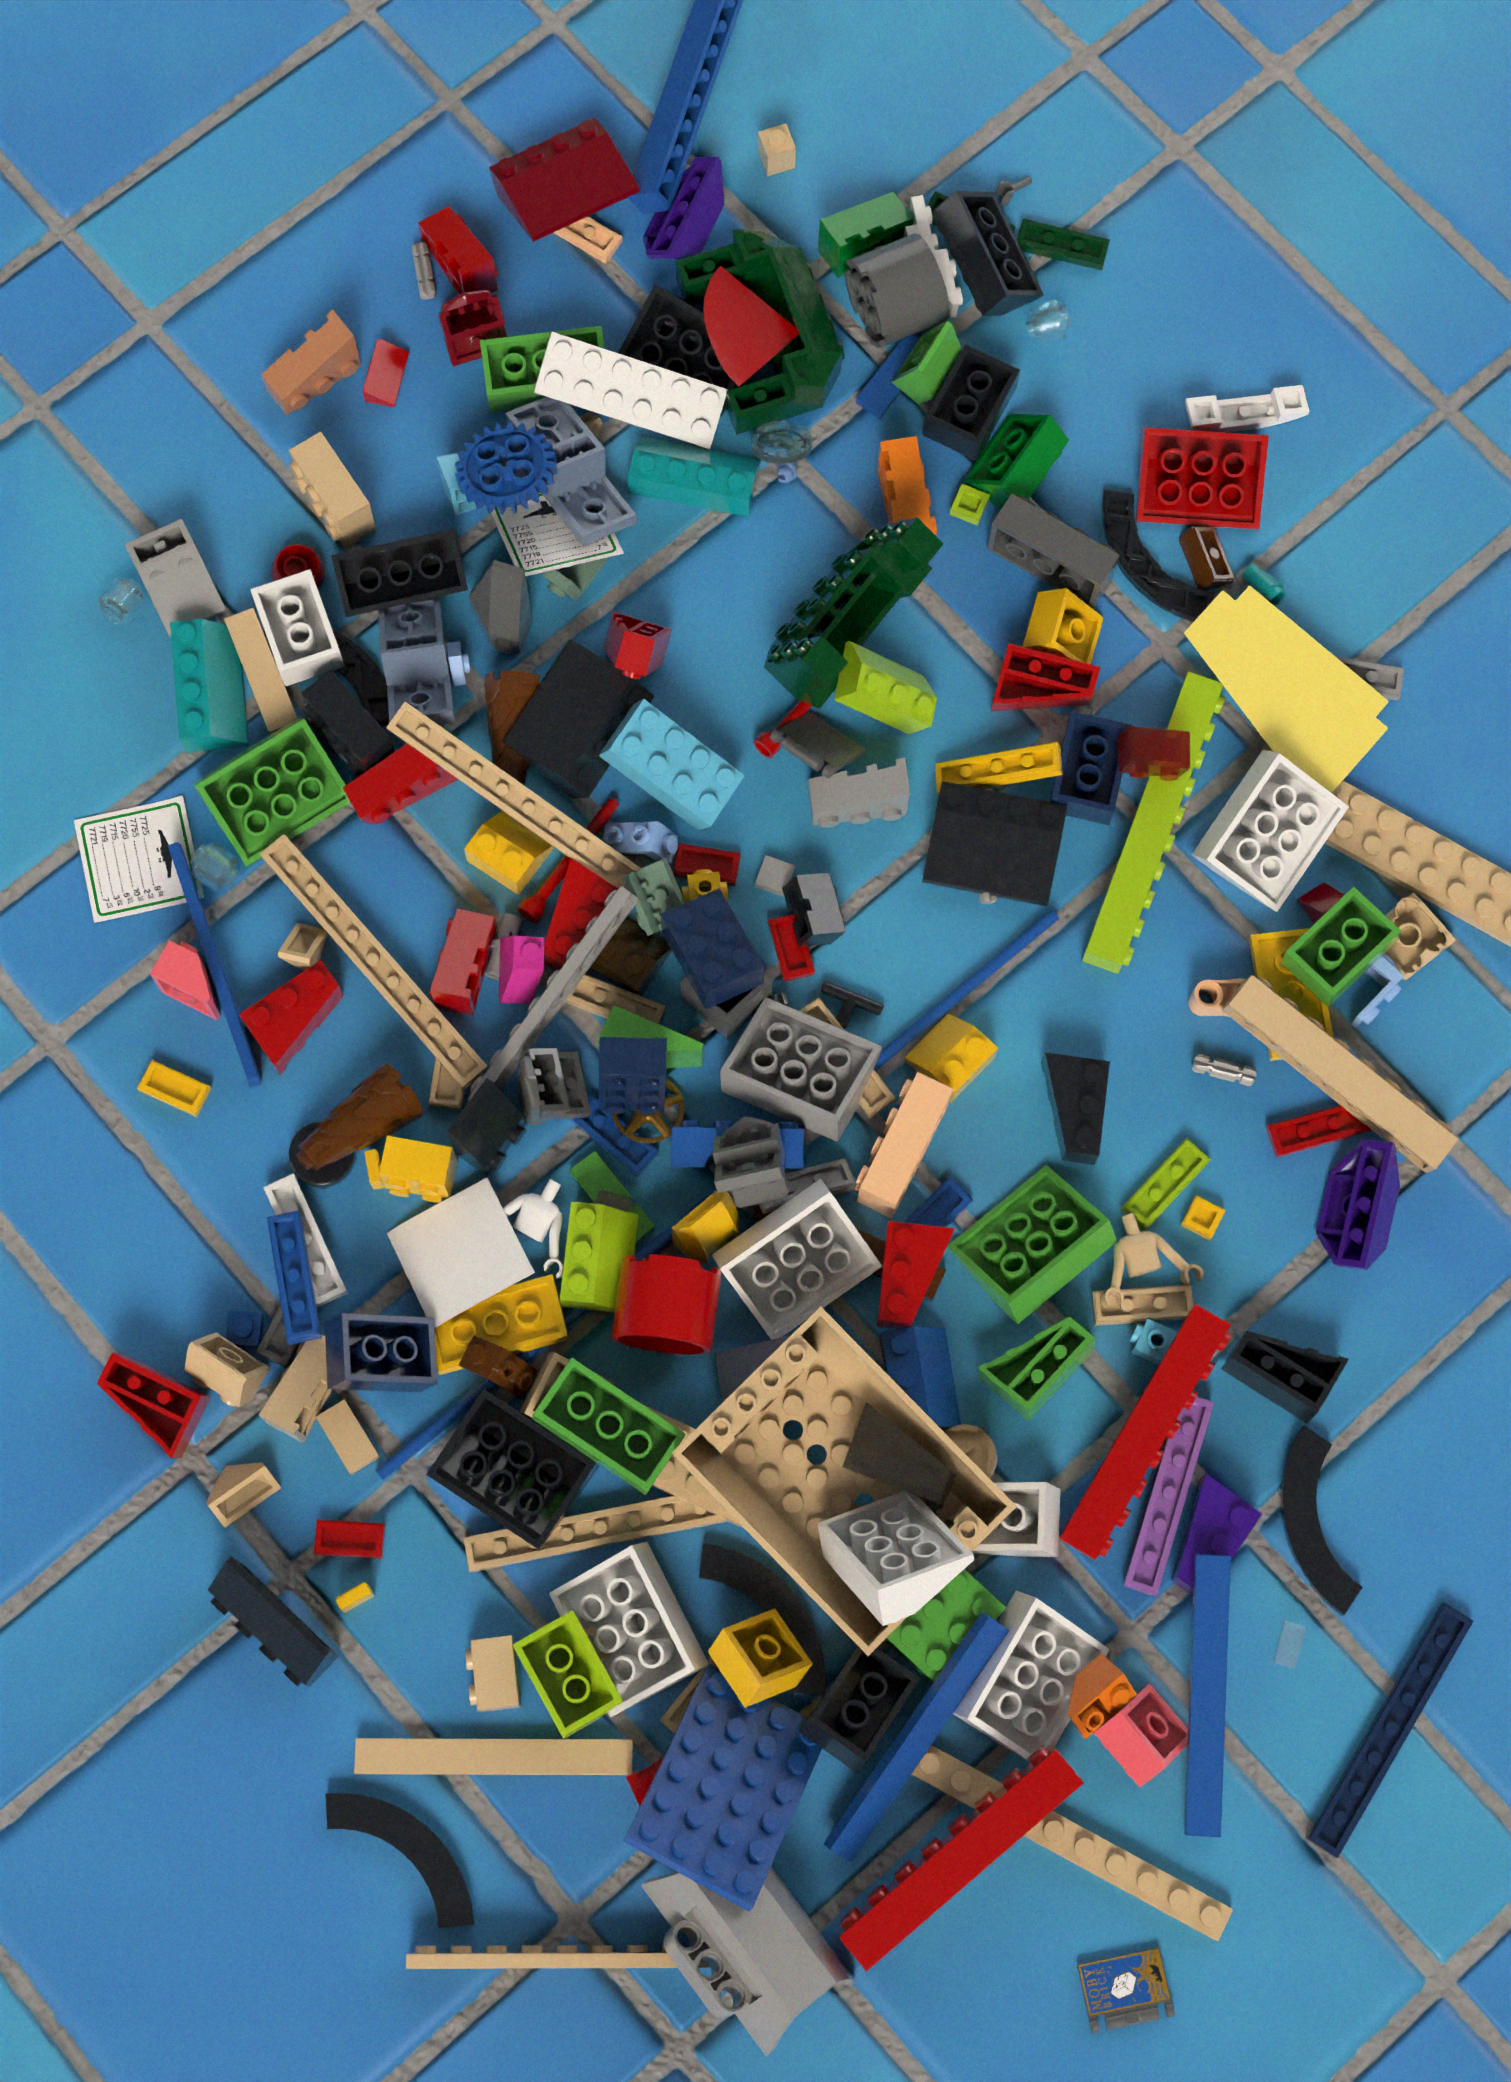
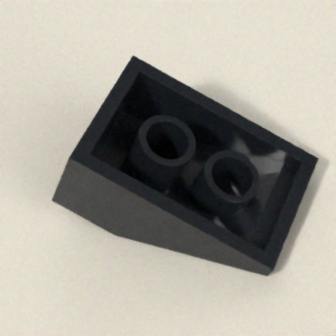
M486 1078L447 1130L455 1154L488 1176L492 1169L497 1171L503 1165L507 1158V1155L504 1153L511 1144H518L526 1132L524 1128L526 1123L524 1116L490 1079Z

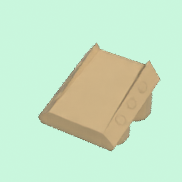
M1414 892L1400 900L1396 907L1385 915L1401 930L1397 942L1384 955L1394 962L1395 968L1404 975L1403 979L1405 981L1456 941L1446 927Z

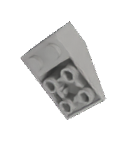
M182 519L125 544L129 556L169 637H171L170 622L193 619L208 620L226 612L225 606Z

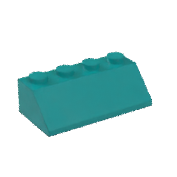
M642 436L633 452L628 473L629 494L749 517L761 460Z
M205 619L170 622L179 740L185 752L191 753L249 746L242 663L227 625Z

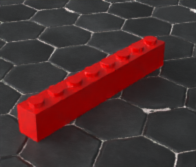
M1197 1304L1192 1306L1060 1534L1059 1539L1093 1560H1096L1098 1555L1105 1557L1114 1541L1109 1537L1115 1525L1120 1528L1123 1526L1131 1510L1126 1508L1132 1496L1139 1498L1148 1482L1143 1478L1149 1466L1155 1469L1163 1457L1165 1451L1161 1450L1160 1447L1165 1438L1168 1437L1172 1440L1182 1423L1177 1420L1183 1408L1189 1410L1198 1395V1392L1194 1391L1199 1379L1206 1381L1213 1370L1215 1363L1210 1360L1215 1351L1219 1350L1222 1352L1232 1336V1334L1227 1332L1231 1325L1230 1323Z

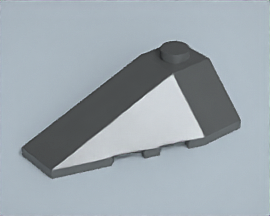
M493 560L485 571L482 580L479 579L476 588H473L470 592L471 610L491 646L505 654H511L512 652L521 654L532 623L525 569Z

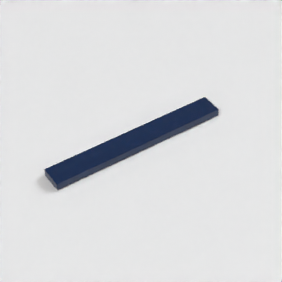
M1445 1602L1440 1604L1306 1836V1840L1332 1857H1339L1471 1627L1473 1620Z

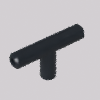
M825 981L822 985V993L844 1002L836 1019L843 1029L847 1028L855 1007L878 1016L882 1013L884 1005L880 1002L828 981Z

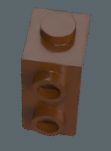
M475 1335L459 1363V1366L463 1369L492 1381L519 1399L524 1398L537 1372L534 1367L505 1348Z

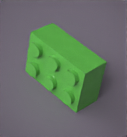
M1353 887L1285 951L1281 964L1329 1007L1397 942L1401 930Z
M964 1569L915 1614L908 1616L884 1641L932 1685L982 1611L996 1620L1006 1607Z

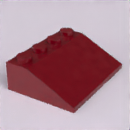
M596 118L583 121L563 133H557L552 138L537 145L529 146L526 150L509 158H504L489 167L498 198L533 242L640 192L637 182L611 137Z

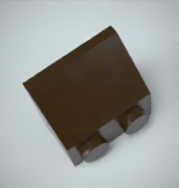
M627 916L590 968L625 990L642 996L672 950L665 938L656 933L648 936L646 931L639 926L638 922Z

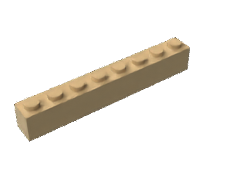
M1251 975L1243 981L1221 1009L1224 1013L1363 1124L1369 1126L1383 1140L1393 1142L1396 1150L1422 1171L1428 1173L1436 1170L1458 1141V1138L1452 1134L1453 1130L1449 1125L1441 1120L1435 1121L1426 1114L1427 1109L1420 1102L1414 1099L1409 1100L1401 1094V1088L1395 1082L1389 1079L1384 1080L1377 1075L1375 1067L1370 1062L1362 1058L1357 1059L1349 1052L1350 1048L1346 1043L1338 1038L1332 1039L1323 1031L1324 1027L1317 1020L1311 1017L1307 1019L1298 1012L1299 1008L1292 1000L1287 997L1281 998L1273 992V987L1267 980Z

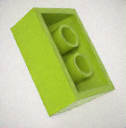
M851 641L846 642L843 657L848 661V664L839 673L834 697L835 701L907 734L932 727L937 697L923 675Z
M571 1201L560 1293L562 1307L615 1312L622 1258L627 1255L635 1256L639 1215L604 1204Z
M573 1610L512 1644L562 1738L566 1739L623 1703L620 1694Z

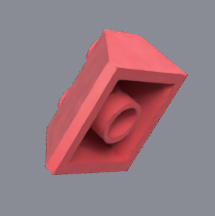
M169 940L150 972L151 977L162 993L218 1021L221 1016L209 973L203 964L204 960L197 954L199 951L188 943L181 942L178 945Z
M1150 1683L1094 1732L1102 1745L1114 1756L1124 1768L1126 1774L1134 1780L1139 1788L1165 1769L1188 1745V1728Z

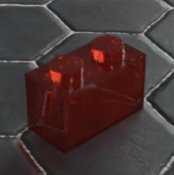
M1129 726L1118 736L1119 773H1128L1132 778H1145L1151 775L1160 776V779L1164 781L1179 779L1190 769V732Z

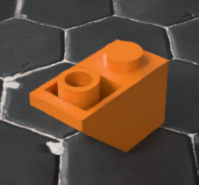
M1101 1653L1075 1675L1068 1716L1081 1736L1086 1740L1131 1701L1137 1693L1124 1673Z

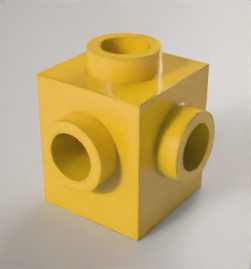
M702 869L693 872V875H687V886H682V896L685 903L720 888L725 899L729 901L727 882H720L719 872Z

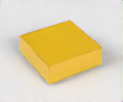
M376 1149L364 1151L369 1181L373 1190L385 1188L379 1176L381 1165L379 1152Z
M1196 1195L1180 1226L1210 1241L1226 1210Z
M362 1582L336 1597V1602L340 1610L346 1613L375 1595L370 1585Z

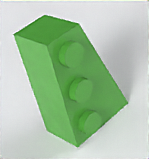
M1069 1316L1033 1336V1339L1019 1347H1013L999 1358L977 1367L978 1377L1029 1422L1095 1350V1337Z

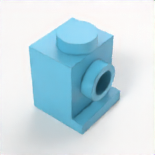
M1147 1319L1143 1325L1137 1323L1129 1340L1134 1343L1131 1353L1159 1365L1177 1332L1150 1319ZM1156 1335L1160 1337L1162 1344L1160 1346L1153 1345L1151 1336Z

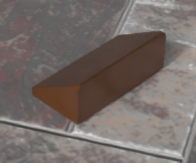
M1191 527L1179 538L1180 545L1198 589L1207 591L1235 581L1215 527Z

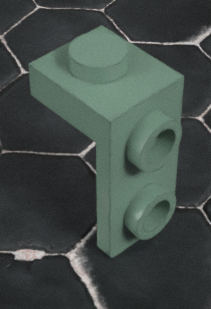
M610 557L564 567L560 572L556 569L547 571L542 576L550 582L547 588L557 596L563 598L564 595H567L577 602Z

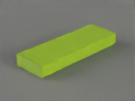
M1186 1138L1120 1210L1126 1215L1134 1213L1138 1226L1146 1231L1211 1159Z

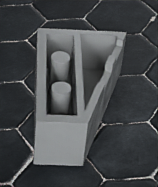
M905 758L896 759V766L878 769L876 764L866 766L867 772L849 775L846 770L834 773L830 778L819 776L808 779V798L812 825L830 828L837 826L841 822L851 821L852 824H865L870 819L883 818L884 821H894L902 816H906L910 789Z

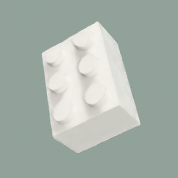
M310 569L250 589L285 687L327 673L330 670L333 671L345 667Z

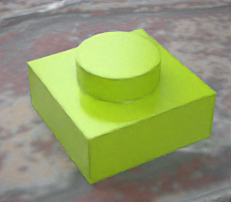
M961 484L949 515L978 526L989 502L990 494Z

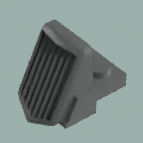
M557 1048L526 1050L527 1056H523L520 1061L517 1083L519 1102L527 1123L531 1126L540 1125L548 1119L585 1118L590 1115L591 1110L578 1052H558Z
M743 1117L729 1127L722 1136L714 1138L712 1152L716 1164L714 1183L718 1193L729 1191L735 1206L739 1208L778 1200L788 1196L789 1186L784 1168L785 1151L778 1123L772 1124L756 1118Z

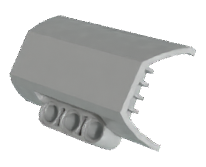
M772 1867L768 1872L754 1907L749 1912L677 1871L664 1876L650 1878L641 1885L672 1927L665 1934L663 1940L664 1948L669 1957L710 2013L720 2019L728 2018L735 2014L765 2056H768L775 2050L789 2025L802 2011L833 1986L846 1984L849 1987L856 1981ZM679 1931L684 1932L689 1937V1947H684L678 1942L677 1933ZM700 1961H704L710 1966L711 1977H706L700 1972ZM724 1990L731 1994L733 1998L732 2007H728L722 2002L721 1991Z

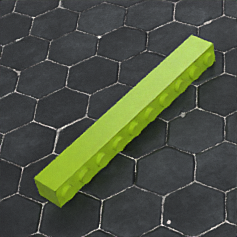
M1189 671L1186 675L1082 961L1116 974L1119 973L1122 965L1129 966L1135 948L1129 947L1133 936L1139 938L1145 922L1144 919L1139 917L1143 908H1150L1155 891L1150 890L1153 879L1160 880L1166 864L1161 862L1160 859L1163 851L1170 852L1176 836L1170 833L1173 823L1180 824L1186 808L1180 805L1184 795L1190 797L1196 779L1190 776L1193 768L1200 769L1206 751L1200 750L1203 740L1210 741L1216 725L1210 722L1213 713L1220 714L1226 698L1220 695L1223 685L1218 681Z

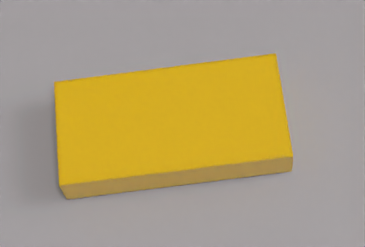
M151 1060L137 1087L140 1092L195 1117L198 1116L212 1089L210 1085L154 1060Z

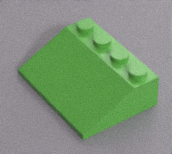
M302 717L296 718L191 783L246 867L262 858L260 853L283 834L291 840L350 803L343 790V787L346 786L305 718Z
M1045 1165L947 1247L997 1306L1019 1324L1113 1246L1117 1239L1110 1220L1048 1165Z

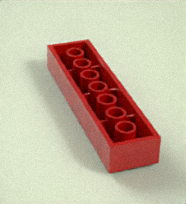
M1044 1745L1037 1748L1027 1758L1030 1762L1028 1766L1021 1772L1015 1768L1001 1780L1003 1787L994 1795L991 1791L985 1793L974 1803L976 1811L967 1818L964 1814L957 1817L947 1827L950 1832L941 1841L937 1837L933 1838L920 1850L922 1857L914 1864L910 1860L905 1862L894 1872L896 1880L887 1887L883 1883L880 1884L867 1896V1905L861 1910L855 1906L840 1919L839 1938L866 1972L1084 1784L1053 1745L1047 1749Z

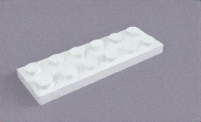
M551 332L533 393L710 449L728 389Z

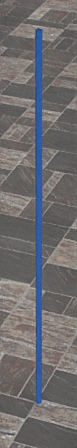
M1053 910L1048 911L884 1047L874 1070L877 1071L1059 920L1058 915ZM798 1125V1129H806ZM714 1188L635 1254V1261H643V1258L649 1257L650 1254H657L672 1241V1227L717 1191V1189ZM568 1309L563 1314L566 1327L568 1328L588 1310ZM544 1347L515 1354V1356L527 1362ZM484 1379L375 1471L385 1480L467 1412L483 1389L491 1392L498 1385L488 1379Z

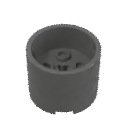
M916 233L846 260L850 270L844 272L853 310L855 314H859L863 324L869 328L865 330V335L876 348H881L948 320L949 300L945 283L932 251L920 235Z

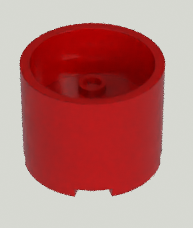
M650 1254L649 1257L643 1258V1261H635L636 1256L633 1255L623 1257L611 1339L627 1347L656 1353L685 1356L710 1354L722 1271L717 1267H711L710 1272L703 1269L700 1261L676 1256Z

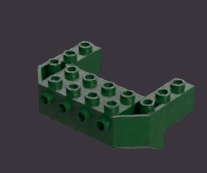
M736 229L733 230V244L676 261V281L683 299L693 304L704 300L710 279L716 270L722 266L798 330L799 335L771 358L777 373L776 376L726 391V409L736 435L822 408L841 372V360L845 359V355L840 341L837 340L832 320L826 313L822 295L816 288L811 268L806 263L801 248L762 231Z
M918 517L909 520L902 519L894 524L888 523L880 528H872L860 543L848 553H843L831 564L833 570L830 574L818 580L812 588L814 591L812 596L808 600H803L793 612L795 617L790 623L786 622L775 633L777 639L769 648L764 668L795 698L816 708H821L837 688L839 673L848 664V661L843 657L846 642L851 641L862 646L899 598L912 595L933 569L928 563L942 547L943 542Z

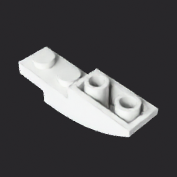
M923 195L911 197L909 213L914 220L913 225L905 226L903 238L916 233L925 240L937 261L945 283L949 300V317H956L958 307L963 303L961 288L960 286L955 287L953 278L956 277L954 259H949L947 248L938 250L936 233L931 234L930 224H932L930 206H925Z

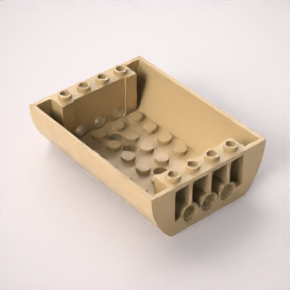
M821 1306L672 1452L682 1465L867 1656L907 1617L902 1618L896 1623L882 1626L823 1558L818 1528L819 1522L856 1509L855 1500L860 1494H869L875 1502L911 1489L926 1503L925 1497L934 1488L947 1497V1501L942 1509L936 1511L937 1517L972 1552L1017 1507ZM789 1420H796L802 1425L803 1432L797 1440H789L783 1434V1426ZM815 1444L823 1446L826 1450L825 1461L818 1465L812 1464L807 1459V1450Z

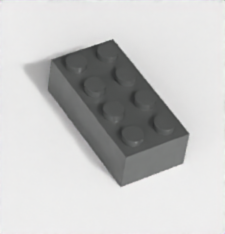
M1014 494L1010 495L992 522L987 550L1053 588H1067L1092 609L1095 608L1112 582L1120 556L1108 544L1094 541L1083 530L1066 525L1055 514L1045 513L1036 508L1027 498L1017 497Z

